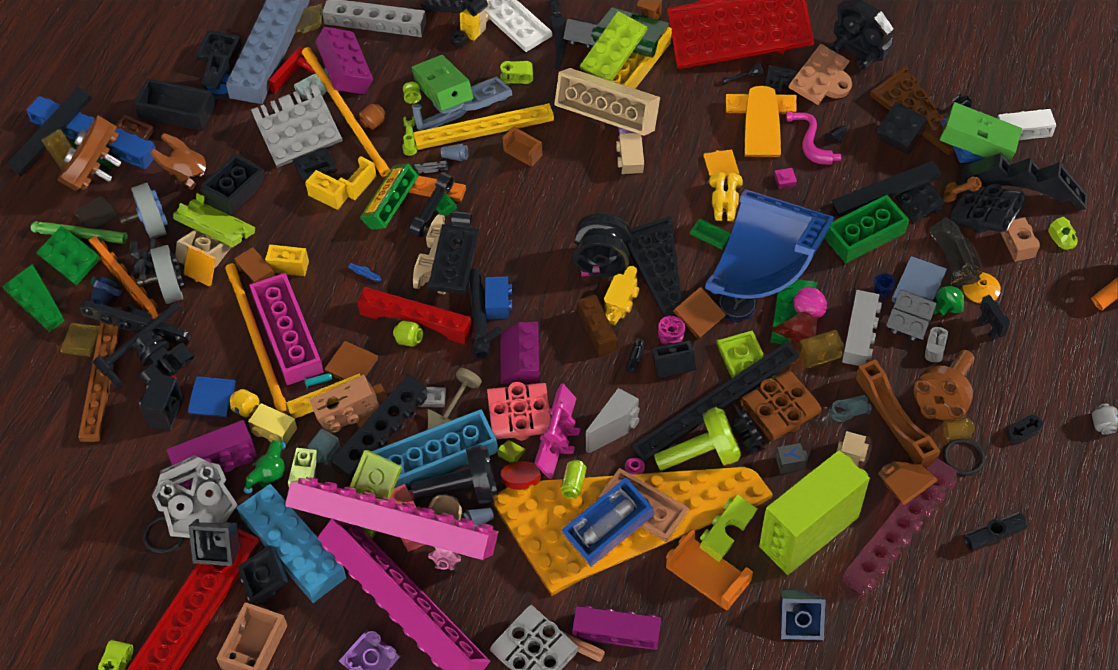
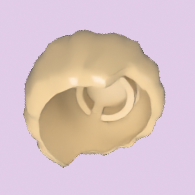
M437 495L430 502L428 508L434 510V514L441 515V513L453 515V519L461 520L462 507L458 499L453 495Z

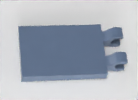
M911 256L894 292L892 302H896L900 290L934 301L947 269Z

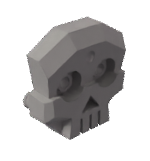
M193 455L160 470L158 483L151 495L158 510L164 512L170 536L190 538L189 525L196 519H199V522L224 523L234 511L237 503L224 485L226 478L219 464L208 462ZM190 479L189 487L181 484ZM212 490V495L206 496L205 492ZM178 503H183L184 507L182 509L176 508Z

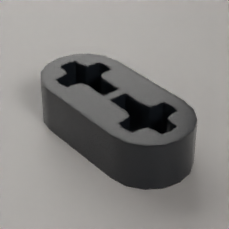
M1027 416L1010 426L1007 438L1013 444L1023 443L1040 432L1043 422L1038 416ZM1029 424H1031V425H1034V424H1035V425H1036V428H1035L1034 426H1031V427L1028 428V426H1029ZM1014 432H1015L1016 434L1019 433V432H1021L1020 436H1019V435H1013Z

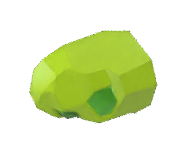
M1061 217L1050 224L1048 232L1059 247L1065 250L1076 247L1078 239L1068 219Z

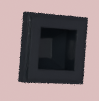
M836 127L824 134V138L841 143L847 127Z

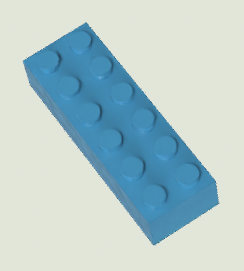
M482 409L372 452L402 466L403 468L394 488L404 484L409 488L412 482L440 476L468 465L466 449L471 448V446L480 444L486 447L489 456L498 453L497 440Z
M269 484L237 507L239 516L251 532L260 538L265 548L270 545L276 548L283 569L311 602L314 603L346 579L344 567L336 562L331 552L322 547L323 543L291 507L285 506L286 501Z

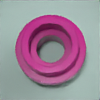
M630 458L625 463V471L629 474H642L645 470V464L639 458Z

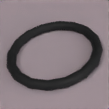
M955 439L948 443L944 449L943 458L945 464L957 474H975L982 469L985 463V455L982 448L971 440ZM956 443H967L974 446L980 453V464L977 468L970 471L958 470L948 460L947 454L950 447Z
M159 516L151 520L146 526L143 533V541L146 547L153 552L160 554L169 553L181 545L184 537H180L175 545L167 549H157L151 546L147 534L154 523L165 520V516Z

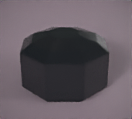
M464 31L452 33L451 43L455 47H463L467 44L468 37Z

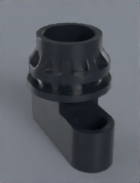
M152 330L144 333L133 344L137 358L141 361L142 365L148 366L151 364L139 376L146 386L154 373L171 377L188 365L195 355L184 343H180L168 352L170 343L165 341L162 336L156 335Z

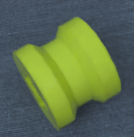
M416 82L404 84L405 102L409 104L419 102L421 100L419 84Z

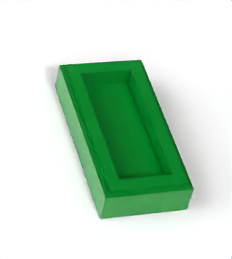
M700 218L690 231V235L721 250L728 243L731 235L730 232Z

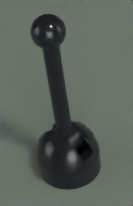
M760 63L754 64L750 67L749 72L730 78L725 77L722 79L723 84H728L729 81L748 75L755 78L764 75L763 68Z

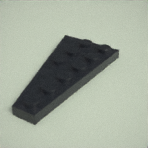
M672 216L632 228L631 243L625 244L663 318L667 316L678 317L673 310L682 303Z

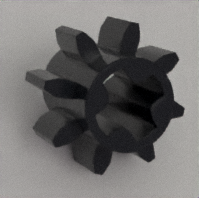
M959 94L952 99L953 102L969 108L973 106L972 100L966 94L964 96Z

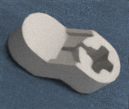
M941 327L931 329L925 351L926 360L930 362H940L942 360L948 336L946 329Z

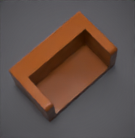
M662 0L638 1L637 8L642 9L641 16L661 21Z
M513 126L503 136V151L532 167L542 157V142Z
M253 247L234 258L237 269L239 271L243 270L253 283L275 276L274 270Z

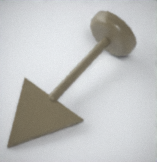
M465 368L457 370L456 377L462 385L443 416L428 409V430L451 421L447 418L466 386L470 388H478L482 381L475 373Z

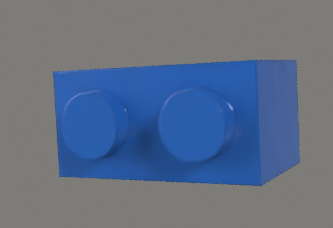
M485 277L486 319L509 318V311H513L512 299L509 300V295H512V284H508V277Z

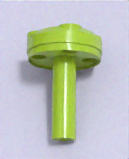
M714 407L702 413L708 432L654 454L660 471L713 449H716L724 466L739 461L741 450L724 410Z

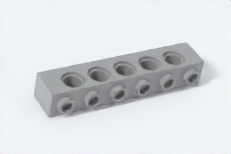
M327 0L322 12L324 24L422 37L426 26L425 11L347 0Z

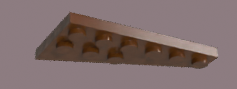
M907 65L871 91L870 96L889 111L894 103L897 102L927 117V127L922 136L948 156L955 152L952 145L940 141L943 130L941 122L944 116L939 114L936 105L926 91L920 88L917 79L910 74V69Z

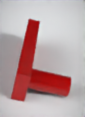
M299 47L269 79L271 92L276 93L300 67L315 74L311 65L308 64L302 55L303 48Z

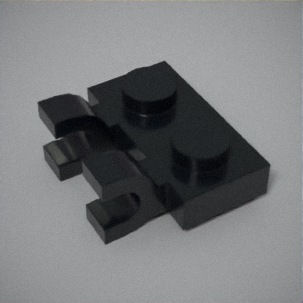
M990 295L983 297L980 305L982 315L978 321L982 326L986 325V322L989 321L992 329L988 336L992 341L997 336H1006L1010 325L1008 317L1002 313L998 303Z

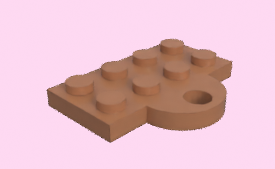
M820 44L788 88L817 105L820 104L825 96L843 98L848 95L852 87L851 78L844 72L850 60Z

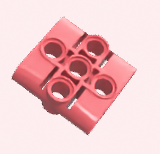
M514 382L509 387L487 389L491 429L496 440L516 438L523 441L528 439L529 436L543 435L548 430L551 418L548 412L549 403L546 383L524 385L521 382Z

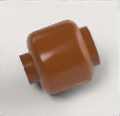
M369 104L360 111L359 122L365 129L374 130L385 121V111L379 104Z

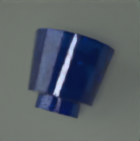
M887 273L878 274L874 279L875 293L879 294L880 297L889 296L896 284L894 277Z

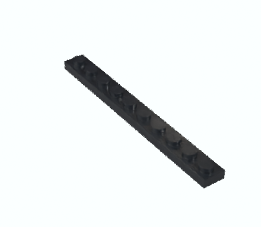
M787 341L633 444L631 449L644 463L654 457V454L665 450L705 423L702 413L714 407L724 410L739 400L740 397L761 385L762 381L770 379L798 360L800 355Z

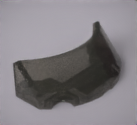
M945 217L929 228L930 234L940 246L949 264L952 277L950 286L958 287L977 283L981 279L979 277L982 274L981 264L972 244L962 234L960 227Z

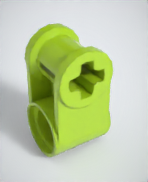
M505 61L500 66L502 71L500 79L505 84H529L533 81V65L529 61Z
M110 640L98 665V670H125L133 655V645Z

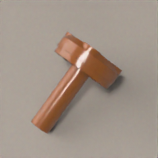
M959 351L950 367L933 366L919 376L914 384L913 393L924 417L942 421H954L964 417L973 399L972 386L965 377L974 362V355L970 351Z

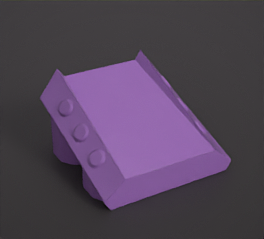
M366 630L339 662L349 670H389L401 655L392 646H388L381 641L380 635L375 631Z

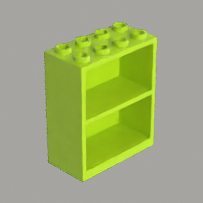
M838 450L766 507L759 547L789 575L859 518L870 479L866 471L856 466L850 456Z

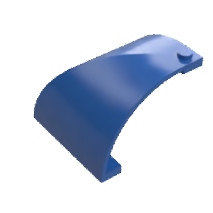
M745 189L740 197L739 202H741L729 241L714 274L706 282L705 289L710 290L714 294H723L736 298H760L780 292L802 275L826 236L834 217Z

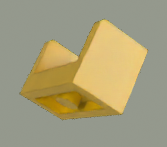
M362 156L358 158L359 168L348 180L343 178L338 180L346 184L347 195L353 200H356L377 177L375 164Z
M317 170L305 182L308 196L337 210L348 198L346 184Z
M269 245L265 258L267 264L274 270V273L278 274L286 273L287 275L305 276L309 264L306 248Z

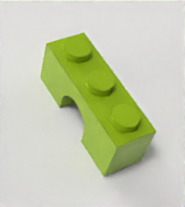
M738 494L734 500L730 498L723 507L725 509L722 515L718 513L711 523L714 525L710 531L706 529L700 537L702 542L699 548L718 562L722 560L734 542L726 534L725 527L734 525L743 531L758 510Z

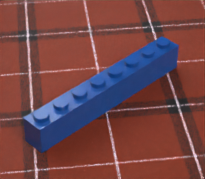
M38 96L26 111L31 122L42 126L61 104ZM79 112L60 134L74 139L82 130H87L94 118ZM116 128L115 132L119 133L118 137L111 145L107 143L106 147L110 149L109 151L119 154L121 160L146 170L154 160L150 153L152 149H155L154 143L150 140L139 138L135 134L127 133L121 128Z

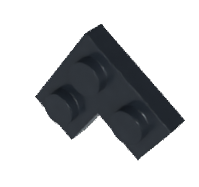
M769 65L765 86L775 89L776 95H781L783 85L789 86L800 70Z

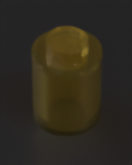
M969 418L944 421L942 425L943 434L947 441L969 438L975 432L974 423Z

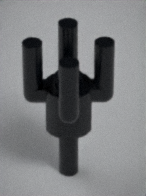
M155 238L149 239L147 251H137L138 242L135 240L130 243L129 255L134 258L133 272L139 274L141 281H146L147 275L150 274L151 270H154L151 249L156 248L157 240Z

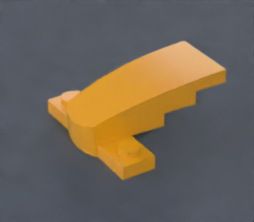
M767 86L753 87L749 90V94H726V113H746L744 157H780L779 114H786V111L796 113V95H776L775 89Z

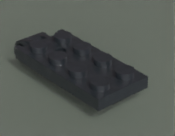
M425 0L420 5L423 10L461 13L467 9L470 15L476 16L488 7L487 0Z
M453 211L451 225L442 224L429 278L428 290L466 294L480 232L479 228L471 227L472 213ZM455 244L461 245L459 247H454Z

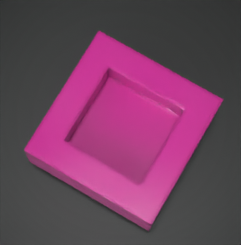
M792 168L775 170L774 176L779 189L796 186L797 180Z

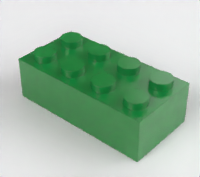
M885 195L833 221L824 239L846 264L905 234L909 219L890 197Z

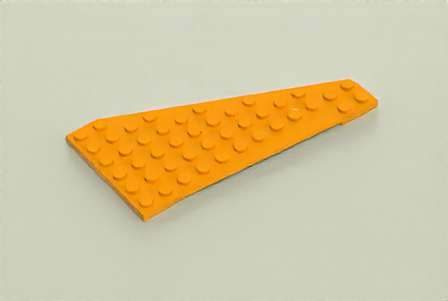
M746 467L631 474L689 508V512L667 543L682 537L684 534H688L691 530L696 531L710 525L718 513L720 515L724 513L725 509L723 507L730 498L734 500L737 494L755 507L771 499L773 493L758 473ZM613 476L584 478L581 494L575 499L566 498L562 495L561 485L563 479L542 480L537 485H529V488L524 490L506 488L498 492L495 502H492L551 596L586 577L666 544L665 541L639 527L595 565L590 567L564 537L562 529L597 501V497ZM608 523L607 527H612V523Z

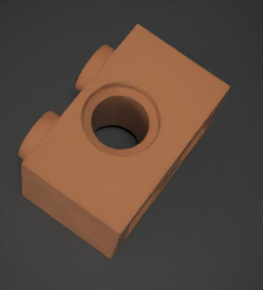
M1025 217L1013 220L1008 230L1001 232V235L1014 262L1036 257L1040 243L1033 234L1032 226L1028 224Z

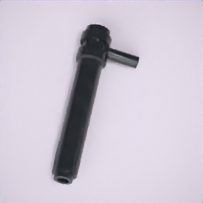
M472 269L468 281L472 323L471 347L475 358L485 359L489 357L491 352L490 341L500 335L502 329L496 327L491 332H487L483 277L479 269Z

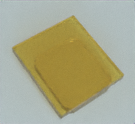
M323 3L303 10L295 29L296 32L306 33L320 27L324 8Z
M71 323L60 350L61 353L91 357L100 326Z

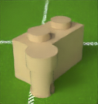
M620 134L618 141H616V151L620 152V157H617L618 167H621L622 174L643 173L644 157L641 134Z

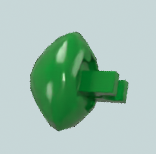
M945 286L937 291L935 295L937 305L934 314L940 312L941 315H945L947 311L956 314L963 312L965 301L963 292L959 288Z

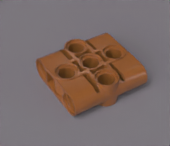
M790 370L773 379H765L758 388L740 397L742 408L771 442L788 432L798 431L800 425L822 412L817 400Z

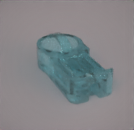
M865 395L837 400L830 409V415L834 420L844 422L852 419L853 416L865 413L869 415L872 406L870 403L867 404L868 398ZM841 407L845 411L837 413L834 408Z

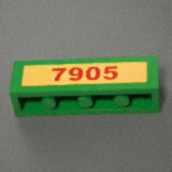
M409 163L392 167L360 216L361 220L370 230L386 228L419 175Z

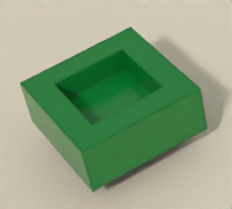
M444 194L436 211L446 217L457 209V206L447 194Z

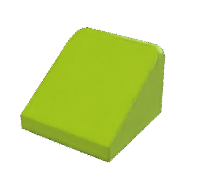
M508 440L497 450L498 457L510 463L518 462L525 452V448Z

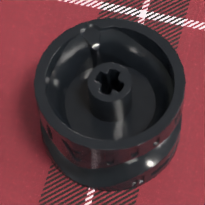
M605 213L591 214L582 218L576 226L574 244L578 246L573 253V263L582 272L599 277H611L624 272L629 264L630 254L625 244L631 243L632 230L630 225L618 216ZM593 266H599L600 272H592Z

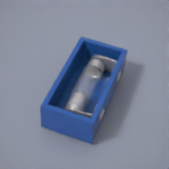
M625 477L565 526L562 532L568 542L586 563L592 567L654 516L655 513L650 503Z

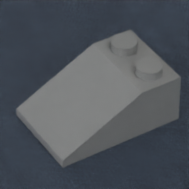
M619 388L616 390L586 430V452L591 453L628 434L631 428L634 429L637 426L640 410L638 398Z

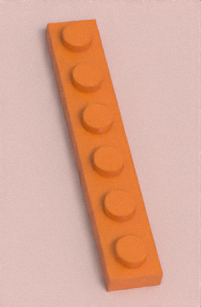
M96 236L89 239L93 251L101 257V261L143 310L148 311L153 319L158 316L156 312L157 304L152 298L149 299L147 297L148 295L142 286L138 287L134 276L127 274L126 267L122 263H118V259L113 252L109 253L108 247L103 240L99 241Z

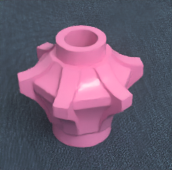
M435 547L436 550L428 555V558L435 562V568L445 570L448 568L452 571L455 568L456 562H461V556L458 553Z

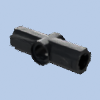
M1019 512L1002 519H992L987 525L964 534L965 545L968 550L973 552L990 544H999L1002 539L1027 529L1026 519Z

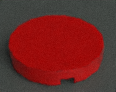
M513 462L501 470L502 483L504 482L505 486L511 489L524 490L529 488V485H537L541 480V470L532 462Z

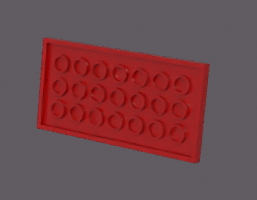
M709 0L667 8L678 70L814 45L806 0Z

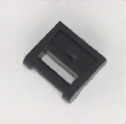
M326 147L292 159L304 184L315 170L323 174L337 172V167Z

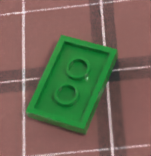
M60 226L36 252L76 286L101 259L96 252L63 226Z

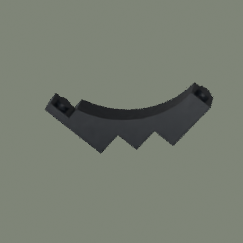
M1000 153L964 165L962 169L961 181L963 184L967 183L968 178L973 176L980 179L981 186L988 187L991 184H999L1001 186L1027 188L1046 194L1061 203L1070 200L1079 211L1086 209L1088 195L1060 162L1040 169L1031 158L1010 164Z

